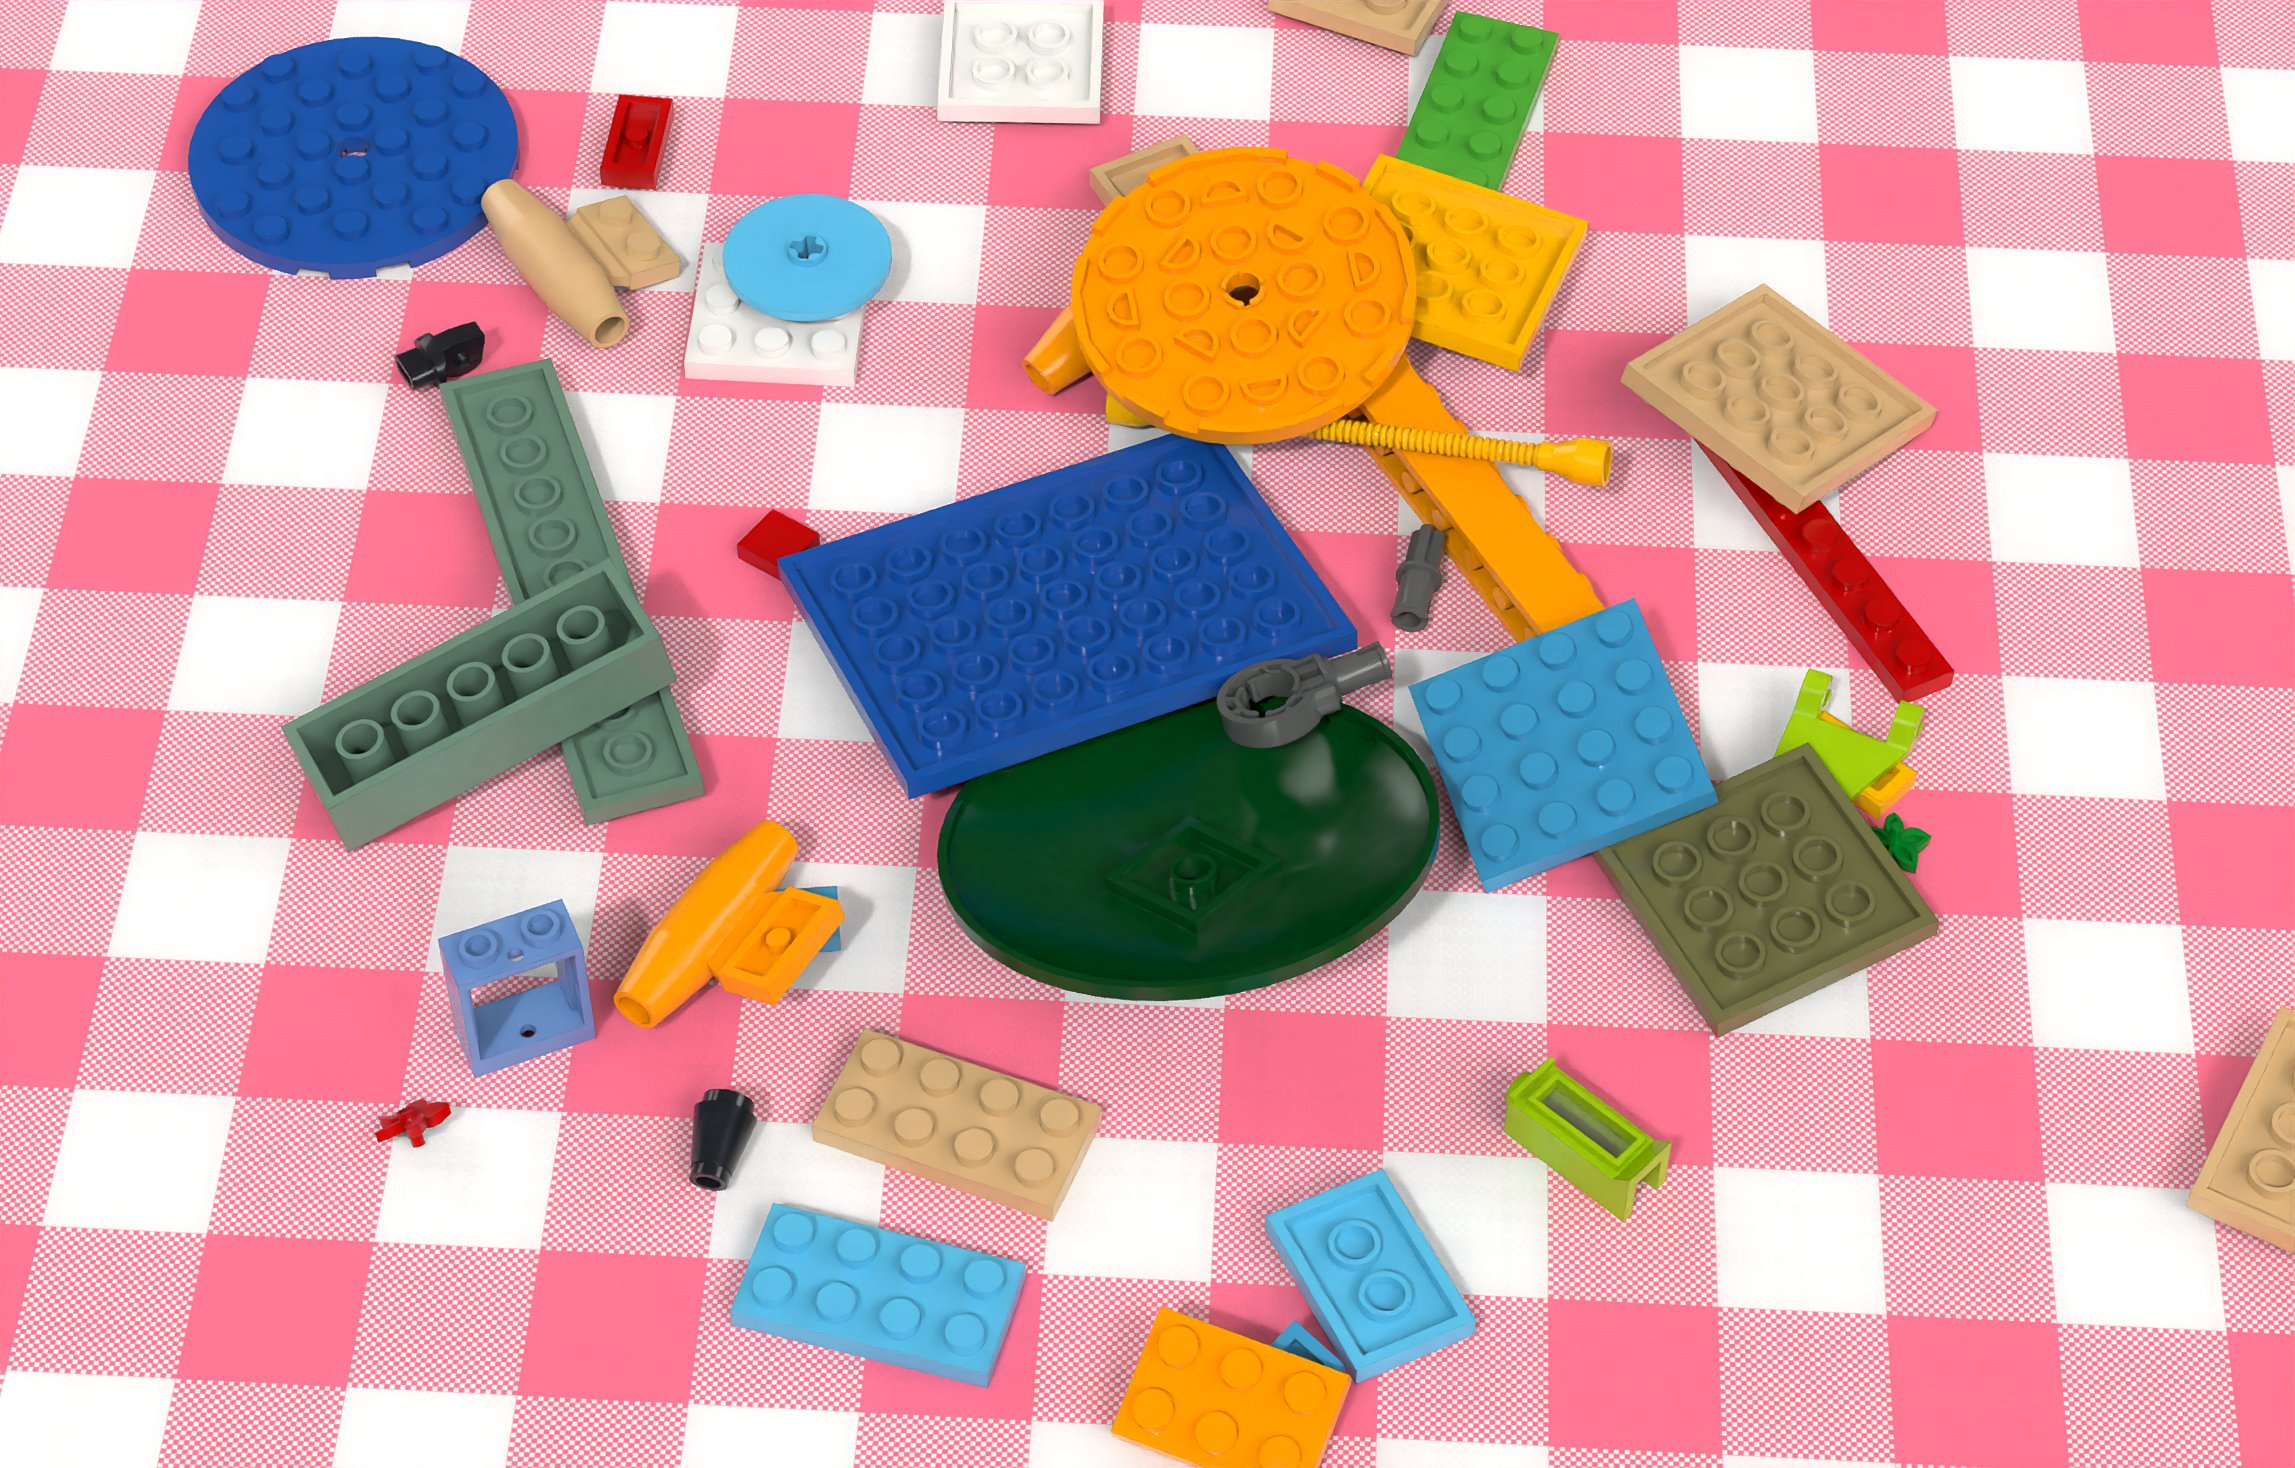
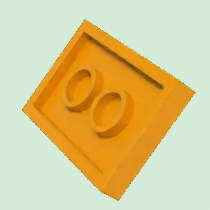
M1160 1306L1110 1432L1114 1438L1195 1468H1319L1352 1379L1346 1373Z

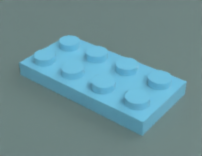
M773 1203L730 1310L731 1322L733 1326L988 1388L1026 1280V1263Z

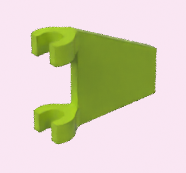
M1809 668L1801 685L1793 713L1773 758L1808 742L1852 802L1866 788L1872 786L1909 756L1923 729L1924 722L1921 719L1925 708L1901 700L1893 718L1887 740L1881 741L1820 719L1832 695V690L1828 689L1832 682V675Z

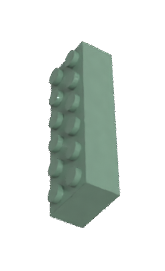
M609 557L281 726V729L302 771L349 853L676 682L677 678L660 634Z

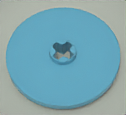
M822 194L786 196L756 207L734 225L726 238L723 249L725 277L737 297L751 308L763 314L790 321L826 320L858 309L881 290L889 276L892 264L891 243L882 223L860 205L842 198Z

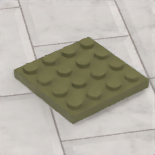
M1808 742L1714 785L1713 787L1719 801L1718 804L1592 852V856L1716 1038L1937 935L1938 919Z

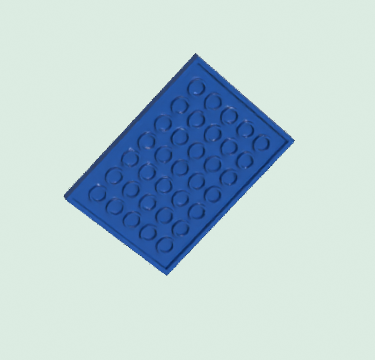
M1173 433L777 559L779 577L909 800L1216 697L1222 685L1232 675L1252 664L1271 659L1299 660L1319 653L1321 658L1326 656L1329 659L1358 649L1356 628L1224 444L1184 438Z

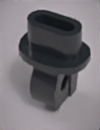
M475 321L450 328L434 336L430 333H425L415 339V348L395 355L394 360L398 371L412 391L432 383L437 389H440L439 384L446 383L447 376H462L471 372L483 360L485 335Z

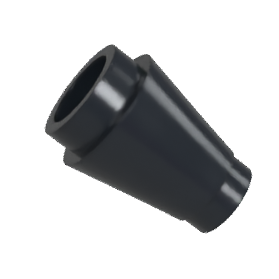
M710 1089L704 1093L703 1100L695 1104L693 1111L691 1172L689 1176L690 1182L695 1186L711 1191L727 1189L729 1179L732 1177L757 1124V1118L753 1114L755 1105L749 1097L728 1089Z

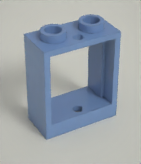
M562 899L438 939L454 1029L474 1078L596 1038L583 946ZM523 956L519 961H511V959ZM556 962L557 981L482 1006L473 1007L471 989ZM527 1030L535 1032L532 1037L522 1036V1033Z

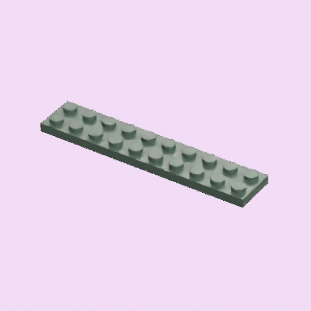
M551 358L439 384L441 399L511 606L514 607L609 557L638 600ZM669 685L558 743L586 826L705 795L703 777Z

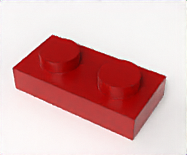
M619 94L600 166L601 185L656 190L674 118L672 98Z

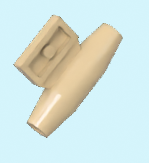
M503 179L492 184L482 197V210L509 261L553 314L597 348H608L618 343L625 336L630 325L629 318L612 286H624L632 291L679 277L681 260L626 195L579 207L577 212L566 222L550 207L512 179Z

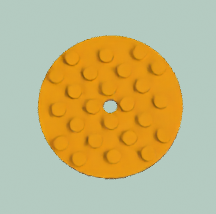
M1269 147L1214 149L1177 159L1146 174L1147 181L1135 188L1125 197L1118 194L1101 212L1091 226L1092 234L1082 254L1077 255L1071 284L1073 321L1079 347L1092 373L1105 390L1134 415L1164 431L1198 441L1227 445H1252L1276 442L1309 433L1340 419L1369 398L1389 377L1408 344L1414 326L1417 308V280L1414 257L1409 241L1390 208L1384 202L1379 204L1376 199L1360 187V180L1345 170L1322 159L1317 165L1301 159L1288 157V150ZM1240 286H1250L1259 291L1254 298L1249 300V305L1244 306L1243 301L1230 297V292Z

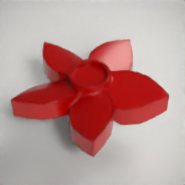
M423 1098L414 1101L396 1113L397 1115L378 1117L383 1129L375 1132L377 1141L380 1143L406 1131L413 1148L420 1147L425 1144L422 1134L426 1128H433L439 1125L452 1112L449 1104L446 1102L427 1104Z

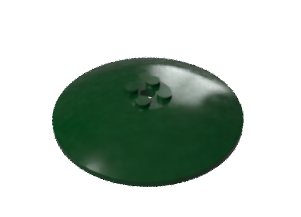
M1273 695L1263 698L1256 703L1249 699L1250 711H1257L1260 718H1265L1266 711L1282 707L1286 704L1288 697H1276ZM1216 696L969 779L952 802L939 833L937 848L938 873L946 905L957 925L969 939L993 959L1033 980L1066 991L1130 1001H1178L1231 995L1276 984L1326 965L1354 950L1394 920L1416 896L1427 879L1437 856L1440 840L1439 801L1434 782L1427 767L1414 749L1385 724L1352 706L1340 702L1341 710L1321 717L1320 722L1310 732L1290 743L1270 748H1250L1235 743L1227 736L1217 707Z

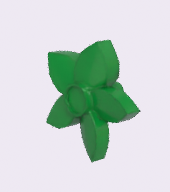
M1895 812L1886 816L1883 829L1870 826L1900 869L1915 873L1918 853L1922 852L1930 844L1931 836L1919 828L1909 827L1904 830L1903 822Z

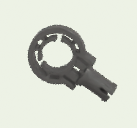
M1379 641L1332 660H1328L1326 656L1321 658L1319 653L1299 660H1266L1247 666L1232 675L1218 692L1217 707L1224 730L1232 741L1250 748L1276 747L1299 739L1310 732L1320 722L1321 717L1341 710L1340 702H1343L1342 696L1370 684L1373 685L1380 681L1392 678V671L1385 651ZM1273 695L1276 697H1288L1286 704L1282 707L1266 711L1265 718H1260L1257 711H1250L1249 699L1256 703L1263 698Z

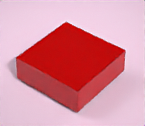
M772 509L737 544L738 558L781 581L777 559L820 546V536L816 531Z

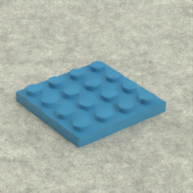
M1635 598L1408 687L1486 894L1719 803Z

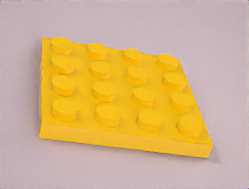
M1380 153L1361 188L1376 199L1379 204L1384 202L1390 208L1409 241L1414 257L1417 280V308L1410 336L1432 343L1435 346L1447 348L1485 361L1491 365L1518 372L1586 238L1589 221Z

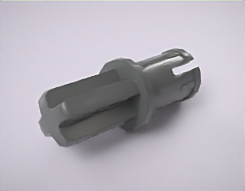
M1423 524L1420 530L1412 532L1406 560L1399 565L1396 571V581L1399 587L1390 617H1392L1391 622L1394 626L1406 632H1419L1425 629L1428 624V614L1433 593L1437 592L1442 585L1443 576L1439 568L1446 536L1443 531L1435 530L1432 524Z

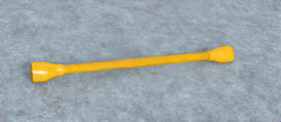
M1107 393L1106 419L1109 424L1136 428L1150 424L1128 411ZM1338 419L1322 428L1302 435L1305 438L1308 436L1315 438L1316 436L1317 439H1331V441L1338 440L1339 442L1345 441L1346 443L1352 441L1353 444L1359 442L1361 445L1366 443L1368 446L1373 444L1375 447L1381 445V447L1385 448L1388 445L1391 449L1394 447L1396 449L1402 448L1403 450L1410 449V451L1417 449L1418 452L1424 450L1425 453L1432 452V454L1439 453L1440 455L1446 453L1447 456L1453 454L1455 457L1460 455L1462 458L1468 456L1469 459H1473L1475 456L1477 460L1482 458L1487 461L1490 459L1492 462L1497 459L1500 463L1503 461L1505 463L1512 462V464L1519 462L1520 465H1525L1526 463L1527 466L1534 465L1538 467L1539 471L1554 472L1574 484L1602 488L1606 487L1612 465V442L1585 437L1559 443L1542 441L1541 444L1535 446L1534 443L1528 445L1527 442L1520 443L1515 441L1513 444L1512 440L1506 442L1505 439L1498 440L1493 438L1491 441L1490 437L1484 439L1482 436L1477 438L1475 435L1469 437L1467 434L1462 437L1459 433L1455 435L1454 433L1447 434L1442 432L1440 434L1439 431H1434L1433 433L1432 430L1425 431V429L1418 430L1417 428L1411 430L1410 427L1404 429L1402 426L1397 428L1395 425L1389 426L1388 424L1382 426L1380 423L1375 425L1372 422L1369 424L1367 422L1360 423V421L1353 422L1352 420L1346 422L1345 419L1340 421Z

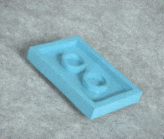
M1383 1168L1265 1216L1266 1234L1355 1385L1475 1335L1476 1319Z

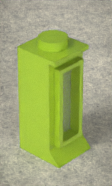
M1551 1056L1533 1073L1529 1071L1521 1073L1508 1088L1504 1098L1507 1103L1504 1132L1622 1222L1632 1214L1636 1185L1641 1180L1645 1181L1655 1190H1658L1665 1183L1672 1141H1660L1651 1138L1555 1066V1059Z

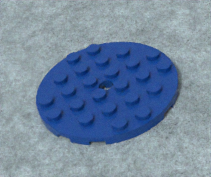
M377 36L348 37L316 42L281 54L268 56L261 63L241 74L227 85L212 100L195 127L189 147L188 170L193 194L198 203L202 218L217 237L235 252L267 268L291 275H297L299 269L327 271L329 272L330 280L377 277V268L397 265L403 262H408L410 268L418 267L455 250L474 237L489 223L481 207L484 193L492 184L503 179L513 178L515 170L519 169L520 150L516 121L505 95L495 82L472 63L439 46L417 41ZM344 150V152L347 154L354 152H361L366 154L362 157L358 155H348L343 157L342 151Z

